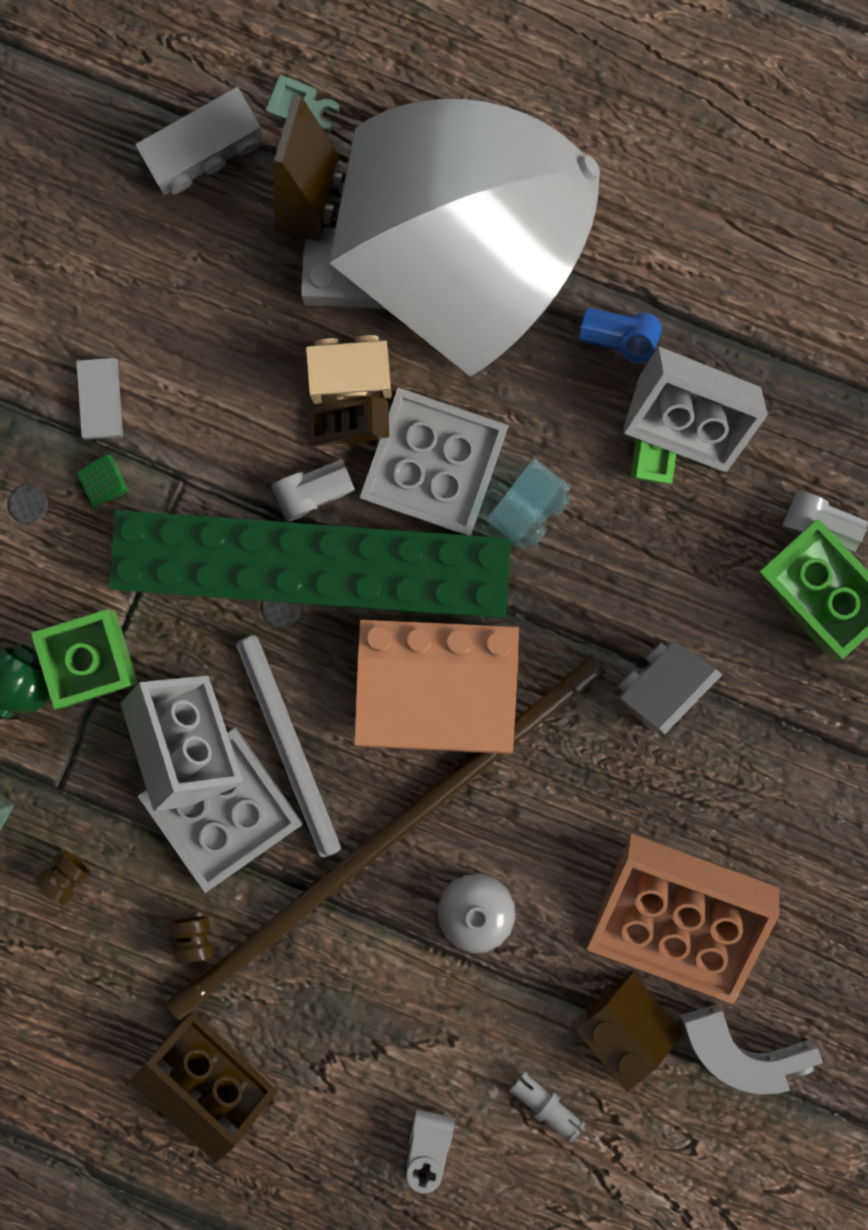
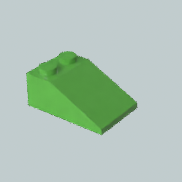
M817 519L766 565L759 574L807 635L836 663L843 660L868 637V570Z

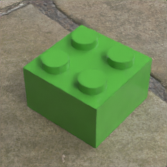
M107 609L31 633L54 709L70 707L134 687L138 684L119 619L114 610Z

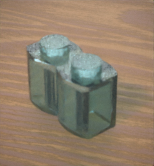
M534 458L488 516L486 522L503 536L511 539V542L521 550L524 549L527 543L534 548L548 531L542 525L548 516L553 513L558 517L572 500L566 494L571 486Z

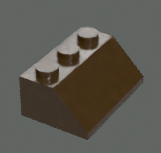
M193 1011L128 1081L215 1163L238 1144L278 1092L273 1085Z

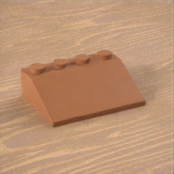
M360 620L355 746L513 754L519 627Z
M631 833L616 866L588 942L587 950L734 1004L780 915L779 888Z

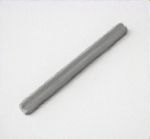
M256 635L243 638L236 643V647L318 854L321 857L332 855L341 849V845L260 641Z

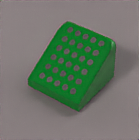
M109 454L77 472L93 508L129 492L114 458Z

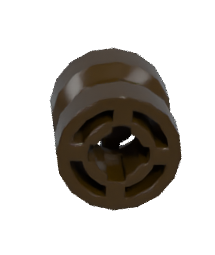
M61 849L53 858L54 867L43 870L37 876L35 882L50 898L65 905L73 896L75 884H83L91 875V871L71 852Z
M209 916L188 917L169 923L171 935L176 939V947L173 950L175 963L196 962L214 956L213 945L207 938V932L210 929Z

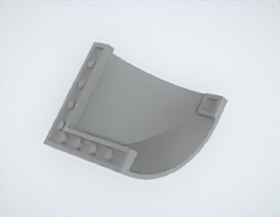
M437 99L405 104L387 110L355 128L329 263L471 377L502 355L533 325L568 278L583 250L593 224L598 200L599 166L592 157L586 156L572 142L552 127L528 114L509 107L468 99Z

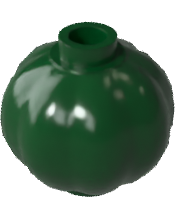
M17 643L15 648H0V716L11 718L13 713H32L39 710L46 704L50 694L36 649L21 643Z

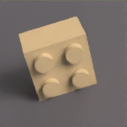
M367 335L356 337L355 343L339 344L338 339L328 338L316 340L315 346L306 347L309 390L315 406L369 395L392 401L387 341H379L378 336Z

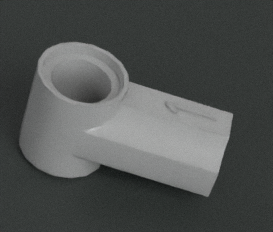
M342 459L307 474L301 472L288 476L271 485L285 522L309 515L318 510V506L355 491Z
M800 490L796 491L782 528L799 536L819 519L851 553L856 552L866 533L868 521L829 506L827 500L817 495Z

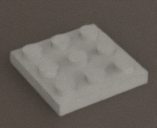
M397 388L389 411L390 435L388 438L379 440L360 495V500L462 535L471 536L509 425Z
M237 728L232 729L227 734L243 779V783L240 786L188 807L153 811L147 790L138 795V798L205 893L303 824Z

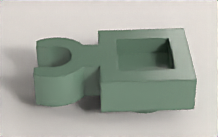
M280 75L266 108L267 115L285 122L293 94L302 96L324 132L331 133L332 124L323 121L320 117L325 111L338 114L340 111L339 105L330 99H323L319 102L315 101L317 96L316 88Z

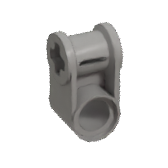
M421 1110L415 1111L407 1159V1181L414 1191L430 1193L435 1191L440 1185L446 1156L451 1146L455 1117ZM423 1163L430 1164L431 1172H427L426 1178H421L418 1174V1170L422 1168Z

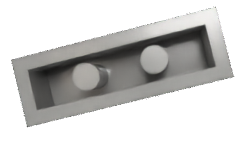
M236 87L135 145L162 193L166 195L169 192L176 194L184 191L192 184V179L203 173L210 175L219 171L226 165V160L238 153L240 156H244L253 152L259 147V142L265 138L260 124L240 89Z

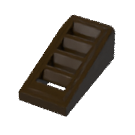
M369 395L309 407V446L318 447L388 438L390 433L387 400ZM355 412H357L358 429H355ZM339 414H342V432H340ZM328 415L329 434L325 435L324 416Z

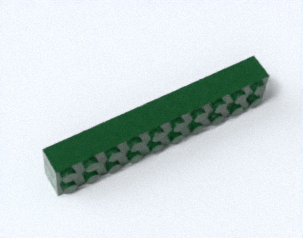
M115 510L109 589L121 592L505 619L511 539Z

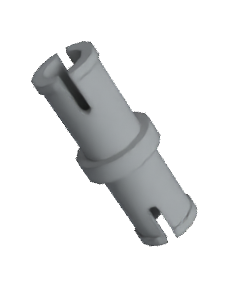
M523 1071L514 1081L516 1084L511 1085L509 1092L513 1093L535 1112L534 1118L539 1122L544 1120L564 1137L568 1143H571L580 1134L578 1130H582L585 1123L559 1102L560 1097L556 1093L552 1092L549 1094L526 1071Z

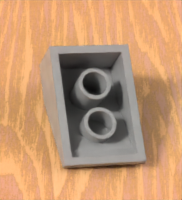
M660 642L645 657L649 664L639 674L633 670L618 685L622 692L616 698L649 730L666 734L722 674L677 642H669L666 646Z

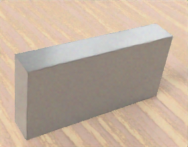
M116 358L76 361L82 439L123 437L118 360Z

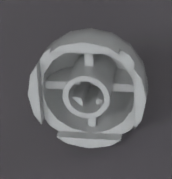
M473 873L472 875H465L453 880L442 892L438 904V922L445 938L456 948L470 953L488 952L500 946L511 934L516 919L515 904L507 887L495 877L483 873Z

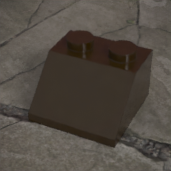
M633 971L572 1021L579 1035L627 1093L659 1067L683 1034Z

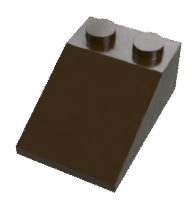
M294 94L274 158V231L320 241L324 226L330 228L332 226L335 204L331 203L333 194L340 195L344 172L338 171L339 154L302 96Z

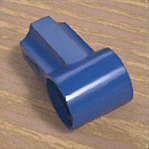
M588 307L584 315L579 339L584 343L621 351L627 360L633 363H643L652 357L662 333V325L659 319L649 313H638L633 317Z

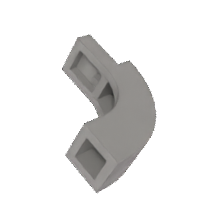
M717 1004L679 1015L687 1040L704 1066L719 1080L738 1090L754 1094L787 1092L790 1089L785 1075L791 1074L792 1077L804 1076L814 1070L813 1066L823 1063L818 1047L811 1040L769 1053H753L740 1048L733 1042L723 1011Z

